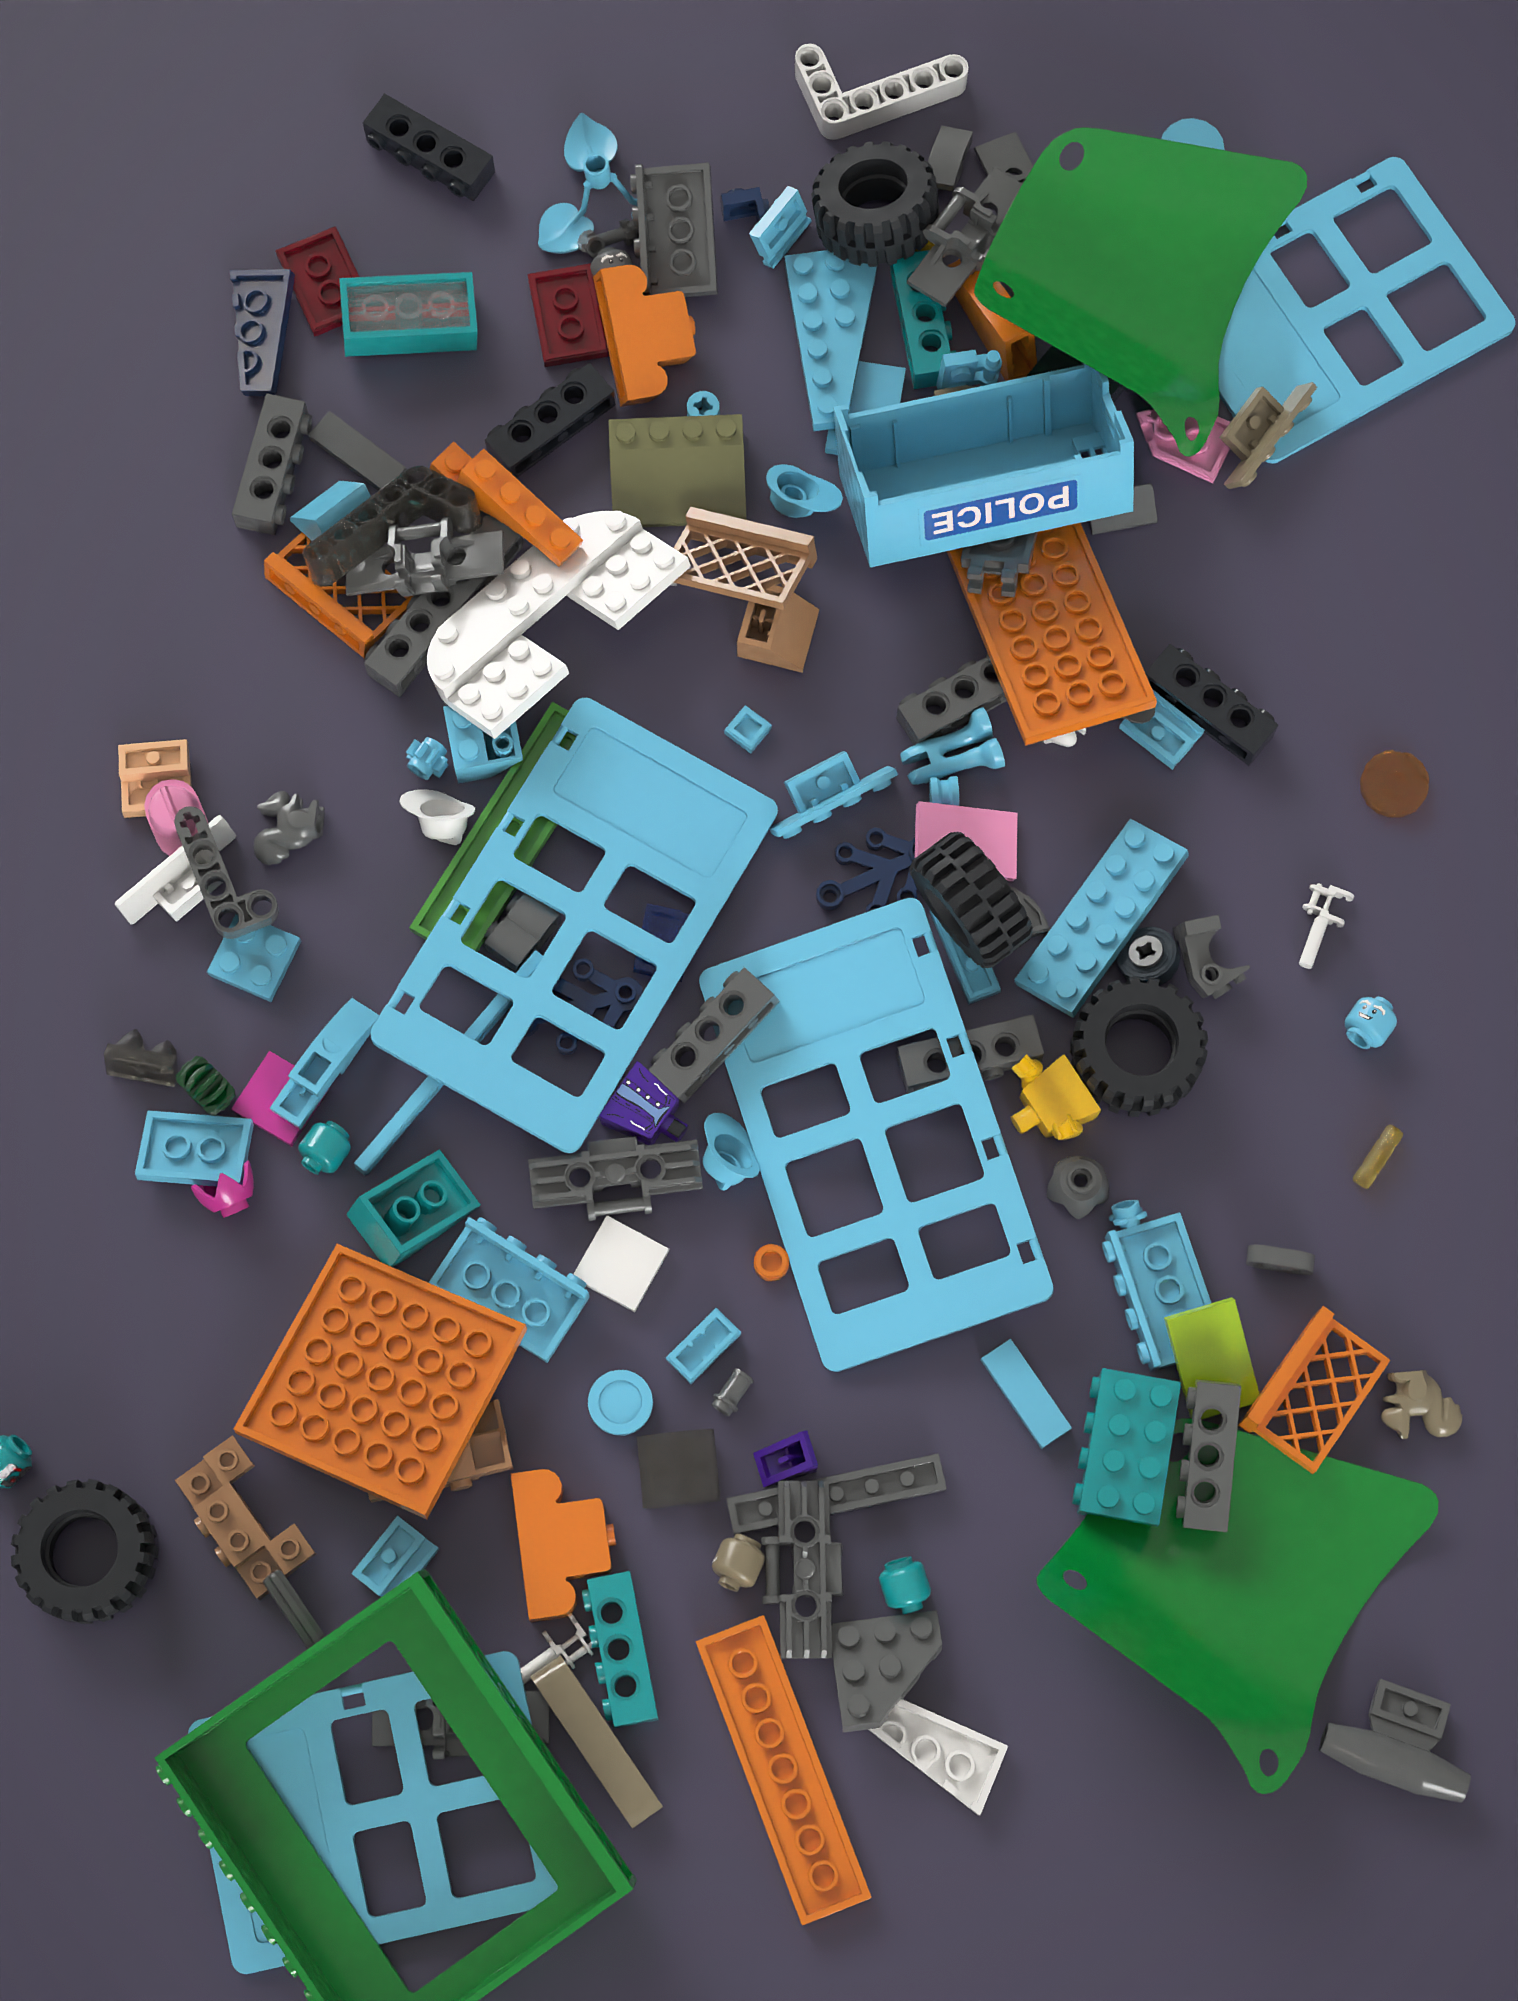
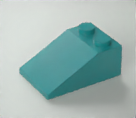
M439 1149L359 1196L346 1215L380 1262L395 1267L477 1210L481 1204Z

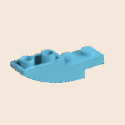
M351 998L319 1033L289 1073V1081L271 1105V1111L301 1129L339 1073H344L369 1037L372 1026L379 1015Z

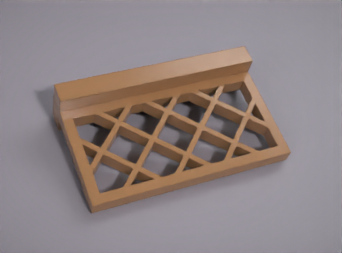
M690 507L685 516L687 525L675 544L674 549L688 557L692 568L686 570L673 583L784 610L807 568L812 569L817 561L814 536ZM691 539L706 543L691 550L687 546ZM725 547L737 551L719 557L716 550ZM712 553L715 560L699 566L696 564L695 558ZM758 555L767 559L750 565L747 557ZM742 560L745 568L728 574L725 566ZM787 562L795 564L796 567L781 572L778 565ZM720 568L723 576L713 580L703 577V574ZM773 568L776 575L761 581L758 580L756 573ZM748 576L754 582L743 588L735 586L733 583ZM780 583L784 588L780 596L767 594L764 589Z

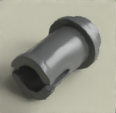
M737 1368L734 1369L720 1393L713 1395L715 1400L712 1406L728 1417L732 1412L736 1413L738 1411L737 1404L754 1380Z

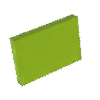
M1227 1298L1164 1317L1186 1404L1188 1387H1195L1196 1379L1240 1384L1239 1408L1254 1403L1259 1395V1390L1234 1298ZM1188 1409L1190 1418H1192L1193 1409ZM1208 1409L1202 1414L1201 1419L1221 1413L1216 1409Z

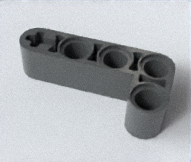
M192 806L179 810L174 819L175 828L219 935L227 939H234L274 923L279 914L275 896L268 890L259 889L237 897L205 815L197 807ZM193 819L194 823H196L200 839L193 840L191 832L187 827V820ZM201 850H210L214 855L209 863L199 864L195 861L196 854ZM216 881L226 884V890L220 896H212L207 892L211 883ZM265 900L272 904L270 912L266 915H257L253 912V907L258 901ZM227 913H234L239 917V921L236 926L225 928L220 925L221 918Z

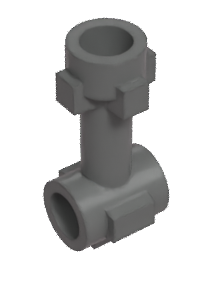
M624 219L619 221V228L598 235L591 229L583 231L577 242L579 250L587 252L594 258L598 256V252L604 249L605 246L624 241L626 246L634 244V238H639V226H634L633 220Z

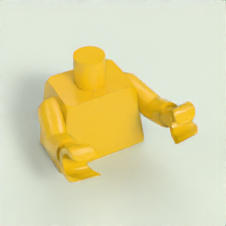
M1027 1054L1018 1064L1011 1068L1022 1079L1021 1087L1023 1090L1019 1098L1025 1108L1011 1116V1121L1020 1134L1037 1125L1045 1138L1054 1136L1058 1140H1067L1077 1137L1082 1133V1124L1098 1117L1101 1111L1100 1107L1065 1054L1060 1056L1044 1071L1042 1063L1031 1059Z

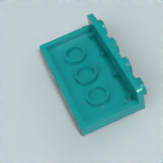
M1102 1368L1099 1377H1092L1089 1398L1095 1399L1094 1411L1087 1412L1084 1424V1433L1090 1434L1088 1448L1081 1447L1078 1469H1084L1082 1484L1075 1483L1072 1504L1078 1505L1077 1514H1091L1156 1527L1159 1526L1181 1382Z

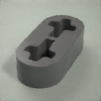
M1254 1244L1248 1246L1246 1265L1289 1274L1312 1275L1315 1255L1304 1251Z

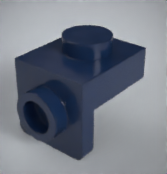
M760 187L745 190L735 188L721 194L723 221L756 216V220L759 222L770 208L768 199H762Z

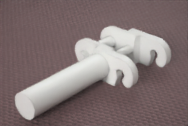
M1320 883L1310 885L1309 889L1313 891L1309 904H1303L1302 908L1307 911V914L1312 915L1313 913L1318 915V917L1314 919L1299 961L1300 966L1308 969L1312 968L1327 924L1331 925L1334 922L1337 923V927L1344 926L1345 921L1329 914L1328 909L1333 897L1341 899L1344 896L1347 901H1353L1354 895L1351 892L1332 885L1328 889L1322 887ZM1320 895L1327 897L1323 908L1316 906Z
M569 1613L567 1616L577 1629L576 1635L562 1645H555L546 1630L542 1632L551 1647L521 1668L524 1684L531 1680V1675L562 1654L566 1659L565 1662L567 1665L570 1664L572 1669L575 1668L573 1662L587 1652L591 1656L594 1654L591 1651V1642L587 1644L584 1640L587 1634L572 1613ZM579 1639L583 1646L568 1656L564 1649Z

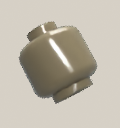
M735 1534L734 1538L724 1539L712 1563L713 1572L720 1577L718 1583L736 1592L740 1587L754 1586L765 1562V1555L760 1550L761 1544L742 1534Z

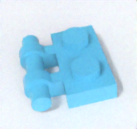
M976 350L943 354L936 384L937 390L963 385L972 386L980 384V386L997 383L998 373L1002 367L1000 353L996 350H991L987 354L977 355Z

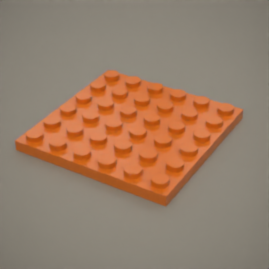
M336 1244L233 1430L244 1438L422 1518L428 1519L527 1331L526 1324L340 1244Z

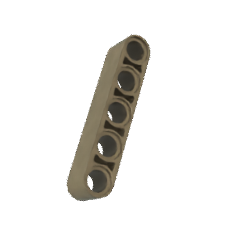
M558 1656L531 1675V1679L632 1829L663 1807L562 1656Z

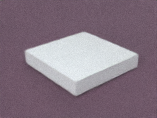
M606 1216L574 1275L582 1279L588 1288L635 1312L667 1256L669 1248Z

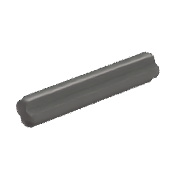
M276 1570L270 1573L263 1580V1584L306 1648L309 1649L326 1636L283 1572Z

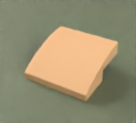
M187 739L118 745L122 814L124 818L146 816L144 807L146 796L152 787L161 781L175 779L184 781L192 787Z

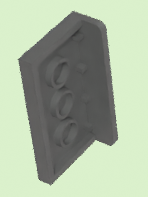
M710 163L644 168L643 164H635L636 174L630 175L632 194H637V206H632L634 226H639V238H634L635 257L640 258L641 270L647 278V287L643 292L644 296L682 291L685 297L717 295L718 282Z

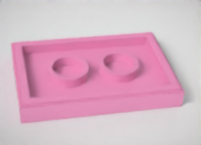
M919 801L916 804L915 858L950 832H961L966 837H969L976 846H979L1007 881L1013 882L1017 875L1018 813Z

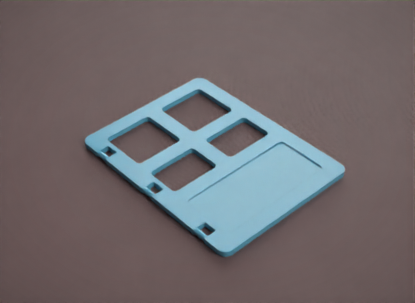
M1390 157L1367 169L1366 172L1357 177L1350 178L1295 208L1281 225H1286L1290 232L1278 239L1275 236L1272 237L1250 273L1228 324L1219 359V396L1232 416L1235 417L1253 391L1258 387L1263 386L1283 405L1296 386L1310 382L1317 386V389L1311 395L1312 402L1310 405L1297 414L1293 420V428L1285 436L1280 437L1274 445L1276 448L1275 452L1265 461L1272 464L1278 463L1510 335L1515 327V318L1405 161L1398 157ZM1370 179L1374 187L1361 193L1357 185ZM1392 189L1397 193L1428 237L1430 244L1377 273H1371L1334 222V218L1376 195ZM1307 233L1312 234L1349 287L1313 308H1309L1303 303L1270 254ZM1445 265L1449 267L1480 311L1484 321L1438 347L1426 351L1420 346L1388 300L1387 295L1437 267ZM1359 310H1364L1368 313L1402 363L1401 367L1366 386L1358 383L1324 333V329Z
M509 1651L485 1655L532 1724L520 1663L516 1655ZM413 1671L315 1693L247 1742L248 1749L378 1944L529 1911L558 1889L556 1882L530 1845L536 1873L533 1881L465 1897H456L453 1894L438 1816L442 1812L500 1799L483 1775L438 1786L430 1782L415 1706L418 1701L431 1699V1697ZM363 1692L366 1705L345 1710L343 1697ZM385 1710L390 1719L403 1791L401 1794L350 1804L346 1800L332 1723L337 1719ZM211 1717L195 1721L190 1726L188 1733L193 1731L195 1728L203 1724ZM406 1821L412 1827L426 1903L421 1907L381 1916H372L368 1910L354 1840L355 1833ZM213 1847L210 1849L233 1967L242 1974H251L285 1966L282 1961L285 1954L277 1943L272 1945L267 1940L261 1929V1926L264 1924L256 1911L251 1913L245 1907L240 1898V1894L243 1891L235 1879L230 1881L224 1875L219 1866V1862L222 1859Z

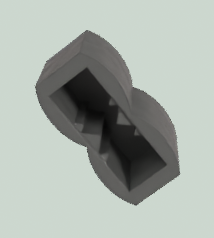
M526 893L522 896L516 895L506 908L507 916L500 923L497 921L492 923L484 935V938L487 939L485 941L486 951L515 972L520 969L535 950L539 951L561 923V914Z

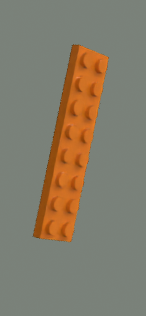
M759 1616L695 1641L801 1925L803 1926L872 1898L765 1616Z

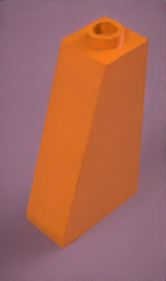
M960 259L949 264L948 267H957L961 263ZM976 270L973 274H970L955 296L988 352L996 350L1000 353L1002 359L1000 373L1004 380L1008 381L1026 377L1037 364L1035 335L988 310L979 302L974 294L975 284L980 271ZM1000 282L993 283V287L998 294L1011 298Z

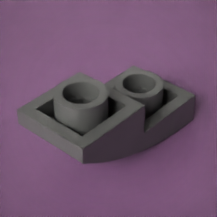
M941 126L928 159L934 176H936L937 189L954 191L963 173V161L973 142V131Z

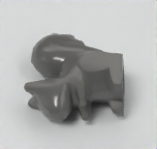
M279 791L273 794L265 803L257 806V809L263 815L277 818V827L264 829L258 833L254 840L255 856L263 864H279L283 859L288 858L289 850L300 849L313 839L323 836L325 808L319 807V800H313L309 808H303V799L299 798V794H294L290 800L287 792Z

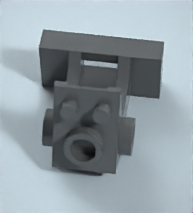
M1219 914L1185 921L1173 928L1175 941H1179L1187 980L1202 999L1210 995L1214 999L1222 996L1232 989L1229 984L1230 981L1233 980L1235 984H1238L1247 979L1243 973L1250 968V965L1223 968L1212 960L1209 953V943L1213 935L1221 929ZM1205 971L1209 973L1210 980L1206 978Z

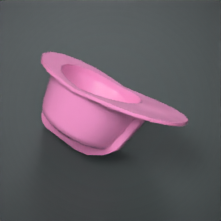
M175 779L161 781L153 786L146 796L144 805L146 817L156 842L162 851L169 856L182 846L174 824L175 815L184 807L192 806L197 807L205 815L194 789L184 781ZM189 819L186 823L193 837L198 831L196 823H194L193 819Z

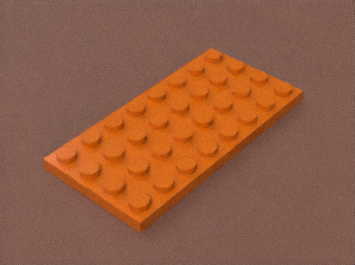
M1081 523L1039 531L1037 533L1029 574L1018 573L1015 597L1001 596L1003 585L1001 575L984 573L981 594L968 593V568L961 567L963 548L947 551L1025 746L1156 707L1157 699Z

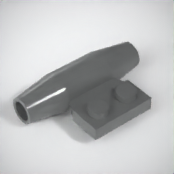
M1380 1679L1377 1681L1368 1713L1371 1730L1328 1722L1323 1731L1319 1745L1320 1752L1359 1774L1417 1795L1460 1803L1465 1799L1470 1785L1471 1774L1430 1752L1442 1739L1451 1706L1447 1702Z

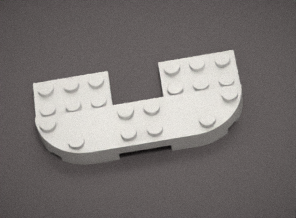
M599 511L564 519L563 522L583 539V543L560 567L539 549L532 546L506 568L504 574L498 575L438 627L428 649L427 666L441 699L450 708L494 739L497 738L569 674L566 664L521 634L565 596L619 630L691 567L688 557L644 530L639 519L621 511Z

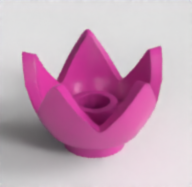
M249 1160L244 1163L242 1185L229 1176L220 1173L217 1188L214 1186H198L196 1184L190 1187L195 1197L205 1208L213 1213L220 1210L223 1218L249 1207L246 1198L253 1195L254 1189L251 1164Z

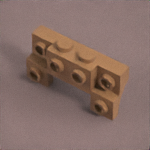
M499 1399L488 1403L445 1485V1487L450 1486L451 1491L472 1487V1481L478 1480L479 1477L514 1469ZM368 1493L371 1503L382 1501V1499Z
M232 1435L204 1455V1460L175 1481L198 1515L193 1520L205 1538L212 1535L219 1545L214 1551L225 1567L232 1564L255 1597L261 1600L269 1594V1591L263 1584V1580L270 1573L281 1570L285 1577L288 1578L294 1571L317 1554L295 1523L275 1538L271 1539L235 1486L232 1485L237 1479L255 1467Z

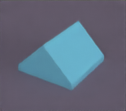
M338 481L290 517V521L336 564L347 557L348 552L356 550L386 526L365 484L348 481Z

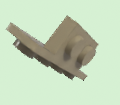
M1313 382L1296 386L1283 405L1263 386L1253 391L1219 437L1241 459L1224 483L1228 489L1241 486L1246 487L1256 478L1257 468L1262 462L1273 455L1276 450L1274 445L1280 437L1285 436L1293 428V420L1297 414L1305 410L1312 402L1311 395L1317 389Z

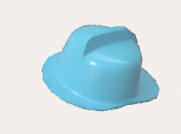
M785 464L775 465L768 470L766 475L767 485L771 489L770 501L775 509L783 515L793 518L812 515L813 512H829L841 506L843 496L835 485L808 474L797 467Z
M713 1113L707 1116L704 1122V1129L708 1146L702 1163L707 1173L715 1179L719 1189L725 1191L731 1185H736L745 1178L757 1176L760 1171L759 1164L748 1133L742 1125L723 1113Z

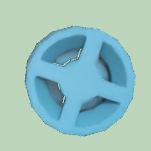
M699 391L689 397L687 416L720 415L719 401L713 393Z
M950 776L947 780L930 777V803L959 806L958 777Z

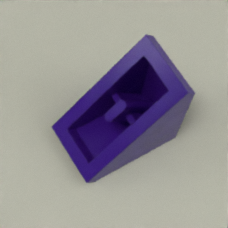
M807 1430L753 1453L763 1488L778 1484V1481H788L817 1472L818 1463Z

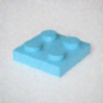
M236 914L229 928L236 926L239 917ZM271 925L238 938H223L207 973L213 978L272 1002L301 943V939Z

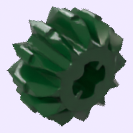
M195 1056L191 1061H187L181 1067L182 1070L176 1075L178 1084L210 1115L216 1116L221 1110L227 1108L231 1104L230 1101L236 1096L233 1086L203 1057Z

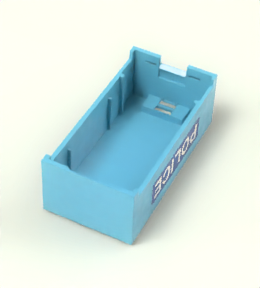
M1084 363L1080 366L852 414L848 413L847 404L833 407L839 476L870 567L1133 512L1134 440L1122 412L1117 411L1109 393L1107 376ZM1101 449L1104 454L1096 455L1095 450ZM1089 451L1090 457H1081L1082 452Z

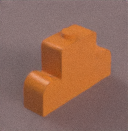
M623 265L600 269L593 279L620 407L648 403L659 396L668 384L666 372L662 367L684 364L696 354L693 339L695 335L694 319L688 315L686 300L682 291L644 296L643 292L647 287V278L639 267Z
M539 1469L511 1473L529 1621L532 1623L567 1617L569 1613L575 1610L578 1598L574 1587L568 1581L608 1575L612 1572L609 1546H616L614 1525L606 1524L604 1505L599 1498L560 1503L564 1489L560 1478L555 1472Z

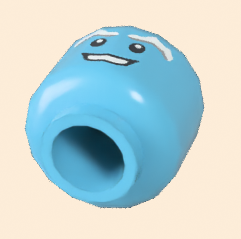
M1379 996L1359 999L1345 1018L1344 1025L1347 1030L1346 1035L1348 1039L1363 1049L1382 1046L1397 1024L1396 1015L1392 1011V1004Z

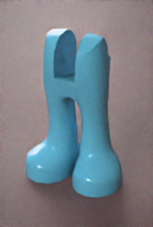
M984 707L972 711L968 724L960 730L925 740L909 747L900 754L903 765L912 764L925 758L930 760L931 764L918 768L907 775L912 785L930 782V777L941 779L955 772L977 766H986L991 769L1005 766V759L999 742L996 738L992 739L993 730ZM986 741L979 747H974L964 753L951 757L943 756L949 751Z

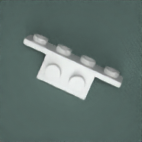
M218 815L208 823L219 852L236 838V834L221 815ZM198 833L193 836L194 841L200 839ZM183 846L179 847L172 855L115 902V906L131 925L135 924L157 904L177 922L204 899ZM201 850L196 854L195 861L199 864H207L212 860L214 854L210 850ZM216 881L211 883L207 892L210 894L223 882Z

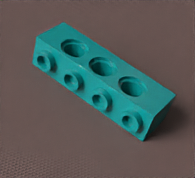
M930 250L914 252L912 257L906 260L900 258L897 260V263L890 265V275L913 389L936 386L942 355L956 353V350L950 351L949 341L952 340L950 321H944L942 312L946 311V307L921 292L913 291V287L907 284L909 277ZM922 316H927L932 320L929 322H922L918 318ZM934 346L938 350L935 352L926 351L924 347Z
M626 1571L587 1579L588 1589L582 1590L585 1611H593L595 1625L588 1626L592 1648L599 1647L602 1662L595 1663L599 1685L606 1684L609 1698L602 1699L606 1722L613 1720L616 1729L659 1720L631 1572ZM610 1604H616L623 1610L622 1618L614 1624L606 1623L602 1619L603 1609ZM622 1640L629 1645V1654L623 1660H614L609 1656V1647L615 1641ZM623 1677H630L636 1682V1691L630 1697H621L616 1693V1683Z

